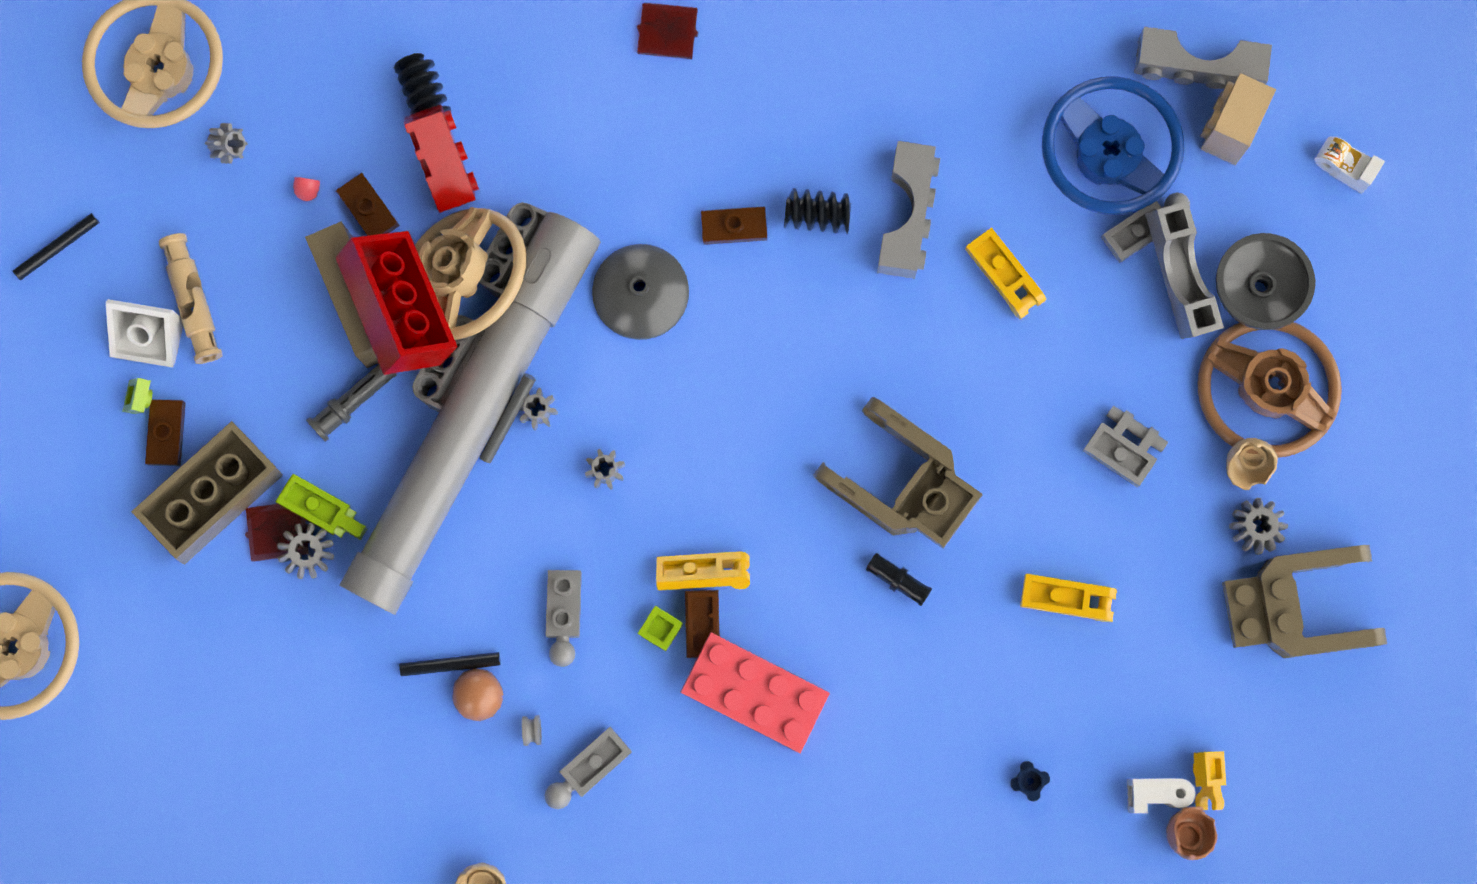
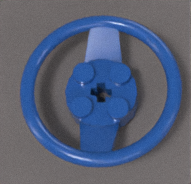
M1117 76L1098 77L1084 81L1062 95L1046 118L1041 142L1044 164L1056 187L1072 202L1087 210L1114 215L1144 209L1166 194L1181 170L1185 145L1180 121L1165 98L1146 84L1130 78ZM1114 89L1136 94L1152 104L1166 122L1171 137V157L1165 173L1143 155L1145 143L1133 125L1123 119H1119L1115 115H1107L1102 118L1081 97L1095 91ZM1060 119L1077 145V166L1086 179L1097 185L1121 184L1142 195L1125 201H1104L1086 195L1073 186L1060 169L1055 155V133ZM1105 147L1113 148L1117 156L1114 154L1106 156L1103 153Z

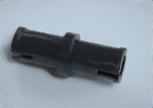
M879 553L873 556L865 569L889 584L890 590L893 592L898 590L918 603L919 606L924 604L932 591L931 587L926 586L909 575L908 569L905 567L900 569L880 556Z

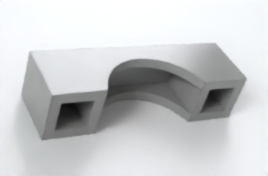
M1144 27L1138 38L1134 74L1142 75L1143 78L1148 80L1167 78L1174 79L1175 83L1189 85L1195 82L1206 84L1211 89H1223L1228 81L1234 83L1239 74L1242 73L1266 84L1269 77L1272 45L1240 40L1229 55L1217 60H1203L1191 55L1183 48L1176 31Z
M897 141L891 181L900 186L908 195L912 206V215L901 228L883 234L877 273L915 279L918 269L924 270L927 251L921 250L922 238L928 239L931 220L925 219L927 207L933 208L936 189L930 188L932 176H938L940 158L935 157L936 146Z
M1188 201L1146 213V219L1180 338H1192L1223 329L1224 326L1216 298L1205 286L1196 263L1194 240L1197 231Z

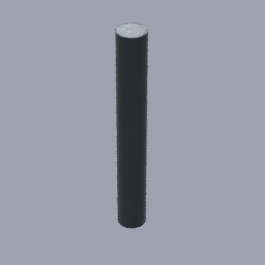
M90 213L13 269V273L21 281L100 222Z
M500 652L416 661L400 663L399 669L400 675L403 677L500 666L501 657Z

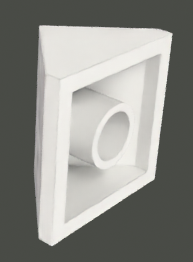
M108 299L106 301V316L110 357L173 368L183 330L181 317L170 309Z

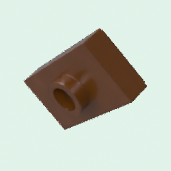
M360 173L335 190L367 236L390 233L400 226L363 173Z
M765 206L701 211L703 245L767 241Z
M152 399L149 409L146 465L181 467L186 402L183 400Z
M718 590L684 591L686 658L698 657L710 632L720 636Z

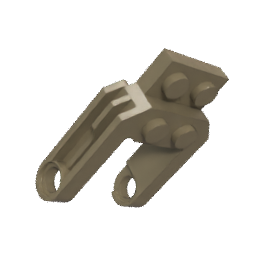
M871 397L862 409L863 414L925 458L927 462L922 463L896 498L893 508L888 507L848 477L842 478L829 469L824 462L815 471L813 477L891 535H902L918 531L944 549L983 494L955 475L952 450L881 400Z
M1370 545L1275 556L1266 560L1256 577L1222 582L1233 648L1267 644L1271 650L1285 659L1387 645L1385 627L1304 637V625L1297 585L1292 576V573L1337 568L1359 562H1373Z

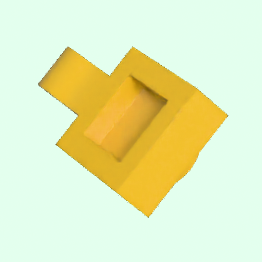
M1224 751L1194 752L1193 774L1195 776L1196 787H1202L1201 791L1196 795L1195 807L1200 806L1203 810H1208V799H1210L1212 810H1223L1224 798L1221 793V786L1227 785Z

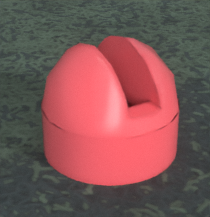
M294 177L293 190L297 198L303 201L313 200L319 192L320 181Z

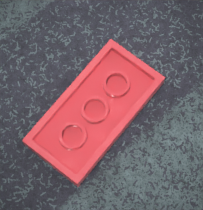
M712 632L709 633L680 693L800 754L830 694L822 688Z

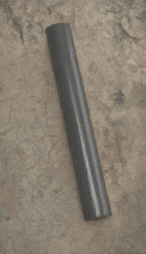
M527 373L523 375L480 455L482 461L491 463L536 381V378Z

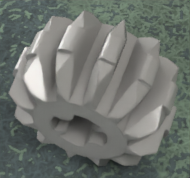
M1262 498L1254 499L1253 505L1246 500L1241 503L1242 511L1236 509L1232 512V516L1239 522L1230 523L1229 529L1239 531V534L1235 535L1232 539L1234 542L1244 540L1242 545L1243 551L1246 552L1253 546L1256 555L1262 554L1264 547L1269 552H1272L1276 549L1275 542L1281 543L1285 540V537L1279 531L1287 529L1288 524L1278 521L1285 513L1283 510L1276 513L1273 512L1275 502L1269 501L1264 506ZM1257 520L1262 522L1260 527L1263 531L1259 533L1255 531L1257 525L1253 523Z
M309 523L307 534H303L300 524H296L295 530L298 534L296 537H293L288 531L283 533L284 537L290 541V544L278 543L277 545L278 549L288 551V554L279 556L278 561L284 563L292 560L285 568L287 574L292 573L296 567H299L297 572L298 579L302 580L304 578L305 569H309L311 578L315 579L317 578L315 566L318 565L324 572L328 570V566L321 561L322 558L327 560L334 559L333 553L323 551V549L331 548L334 543L332 540L320 543L327 534L326 530L322 529L316 536H313L314 524ZM304 543H310L311 549L315 551L313 557L308 555V560H302L301 554L297 552L299 546L304 548Z

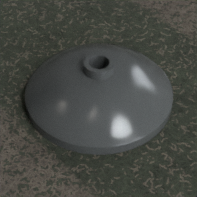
M1257 233L1238 240L1224 253L1216 271V290L1221 304L1236 321L1253 329L1275 330L1292 324L1308 309L1315 293V273L1308 256L1296 243L1277 234ZM1261 282L1265 286V291H1258L1255 283Z
M635 244L613 252L603 261L594 277L592 297L598 316L610 330L625 338L647 340L667 333L680 321L688 305L689 284L683 267L669 252L653 245ZM637 282H643L646 285L642 291H636L633 287Z

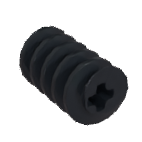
M421 53L407 55L394 64V70L399 74L397 79L400 85L403 86V95L407 97L406 104L411 109L410 115L443 104L448 100L446 94H437L444 88L442 83H432L439 78L438 71H429L435 66L434 60H424L425 56ZM442 106L444 112L452 111L450 106Z
M792 188L786 199L784 228L792 220L794 228L798 230L802 222L805 221L807 230L811 231L815 223L818 222L820 231L825 232L830 223L833 233H838L841 225H844L848 235L851 213L848 193H844L840 202H838L835 192H831L828 199L824 200L823 192L818 190L815 198L812 199L809 189H805L802 197L799 198L797 189Z

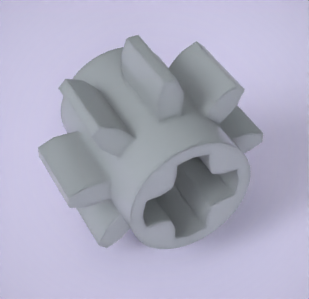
M221 123L220 128L209 129L211 134L208 136L205 144L211 152L210 158H220L221 163L232 164L233 158H243L242 153L246 145H248L242 135L243 129H233L231 123Z
M538 388L536 394H528L520 409L525 412L519 419L523 424L530 420L532 422V429L535 431L538 428V424L545 423L546 426L550 427L548 419L551 415H558V411L549 406L555 401L553 395L545 399L541 388ZM537 403H541L545 410L539 411L538 415L534 416L530 408H536Z
M598 449V457L594 460L591 458L586 459L587 463L591 465L592 470L585 472L586 478L595 476L594 487L596 489L603 483L607 484L610 490H613L612 482L616 479L619 481L624 480L623 476L618 473V469L625 467L624 461L615 462V450L611 451L608 456L603 455L601 449ZM605 462L609 467H613L609 469L610 475L606 477L601 472H597L601 470V464Z

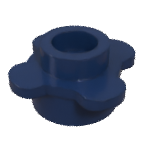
M1025 761L1020 764V772L1016 778L1011 779L1010 786L1013 791L1024 793L1029 801L1034 802L1040 799V792L1045 785L1049 784L1050 775L1046 771L1041 772L1034 768L1032 762ZM1032 778L1033 784L1029 785L1027 779Z

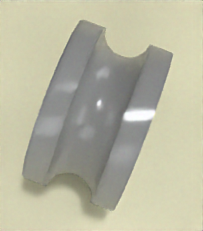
M535 715L533 719L522 716V740L524 746H529L531 742H535L536 745L542 744L540 715Z

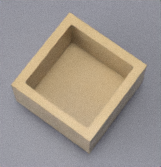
M1242 73L1239 74L1234 83L1228 81L1223 92L1221 91L1215 102L1214 112L1210 120L1208 119L1201 132L1200 137L1205 140L1200 150L1236 165L1251 146L1276 89Z

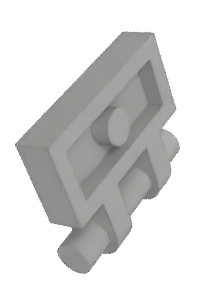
M1113 405L1106 416L1117 424L1112 429L1102 422L1083 449V452L1138 488L1158 460L1147 452L1148 449L1152 446L1162 453L1168 441L1158 435L1159 431L1153 427L1148 429L1133 419L1135 415L1129 411L1123 412ZM1125 429L1141 439L1138 446L1122 436Z

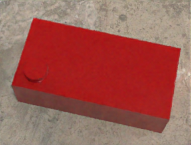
M409 231L352 237L335 259L383 375L440 366L457 348V344Z

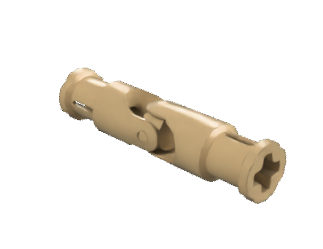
M184 233L165 236L158 242L166 256L168 263L166 271L176 298L186 337L191 339L195 351V364L216 361L223 356L222 350L218 349L213 334L215 326L202 289L195 261L190 259L186 246L187 236Z

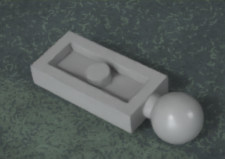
M1175 192L1165 199L1164 207L1188 201L1190 206V200L1185 194ZM1157 201L1137 211L1101 236V239L1119 264L1153 242L1145 214L1164 208Z
M548 570L546 637L556 638V642L550 647L549 658L558 667L570 665L576 655L575 648L569 642V638H580L581 570Z
M609 727L559 771L566 780L563 783H552L547 787L544 795L547 805L557 810L565 808L570 803L571 793L574 790L580 797H583L632 753V750Z

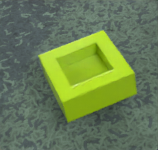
M134 378L128 381L122 412L136 415L144 413L145 408H149L153 391L149 389L151 380Z
M654 606L637 634L667 652L684 623L659 607Z

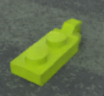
M293 473L275 501L278 505L315 526L326 530V532L333 536L336 535L342 538L345 532L361 540L367 531L365 525L354 520L357 512L352 510L350 505Z

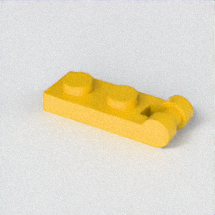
M992 227L965 247L966 252L1007 302L1011 311L1018 319L1025 317L1028 314V310L1034 305L1039 306L1046 301V296ZM1023 287L1027 295L1019 299L1015 292Z
M743 551L659 556L656 558L657 590L721 586L745 589L750 585V574L747 571L750 567V557Z
M1026 573L1024 575L1020 607L1112 623L1114 612L1111 611L1112 600H1116L1117 589ZM1091 596L1099 598L1098 609L1089 607Z

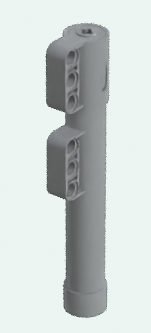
M524 202L517 203L509 210L506 217L518 228L526 248L525 275L518 294L505 313L488 328L470 337L455 340L457 348L447 358L453 357L449 366L443 368V362L440 366L422 368L413 382L412 389L414 395L428 407L439 413L362 552H357L339 584L344 589L393 615H396L414 582L411 580L499 422L523 375L526 373L550 327H555L601 244L600 239L595 234L565 216L554 212H546ZM527 218H531V221L527 225L522 226L524 220H526ZM500 228L486 251L488 259L485 264L484 274L479 281L490 294L497 298H500L505 290L513 267V252L506 254L507 250L511 247V243L507 235ZM500 273L499 278L496 281L490 283L491 278L494 275ZM458 315L456 326H461L474 320ZM437 385L436 391L431 396H428L430 388Z

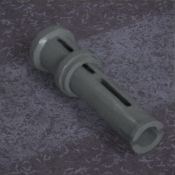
M378 364L337 400L333 398L327 401V407L314 418L309 417L306 421L325 442L328 441L329 434L342 423L347 424L350 422L349 419L352 418L350 414L393 377H396L397 374L383 375Z

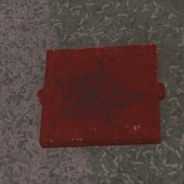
M643 3L641 23L637 25V31L639 32L637 54L693 60L695 38L698 37V30H696L698 8Z
M278 504L246 508L248 532L245 533V537L249 539L251 562L278 559L279 556L288 554V551L278 549L277 545L278 543L290 544V541L284 537L283 533L288 531L293 537H296L298 535L295 530L296 524H300L303 534H307L308 524H306V520ZM303 543V548L301 546L298 547L297 552L301 555L310 554L309 543Z

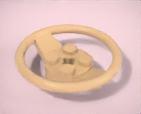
M122 0L105 11L95 22L86 38L82 53L84 82L90 96L98 107L121 123L148 129L174 125L196 113L215 91L223 66L222 44L216 27L199 7L188 0ZM157 6L149 34L141 33L137 35L134 43L131 44L125 54L123 74L131 85L122 108H120L105 95L97 80L95 57L98 45L106 30L122 15L137 8ZM187 14L200 26L209 45L210 64L207 76L199 91L183 106L168 113L153 115L163 102H167L168 98L175 97L180 92L183 94L192 82L194 68L188 53L184 49L185 18ZM162 63L164 65L163 69H157L155 73L154 67Z
M475 207L455 212L435 223L415 244L455 340L470 337L488 328L505 313L519 292L526 269V248L522 235L516 225L499 212ZM492 224L504 231L512 246L513 267L510 279L500 298L487 312L474 321L456 326L461 297L469 298L473 296L484 274L488 254L479 245Z
M0 572V586L15 585L31 589V592L14 613H0V688L10 680L31 678L44 668L50 656L47 635L55 611L58 612L64 627L65 653L57 675L47 688L26 702L12 706H0V720L24 717L49 704L68 683L75 669L79 654L78 625L66 599L44 580L19 572ZM17 639L15 646L18 648V651L16 653L9 652L10 642Z

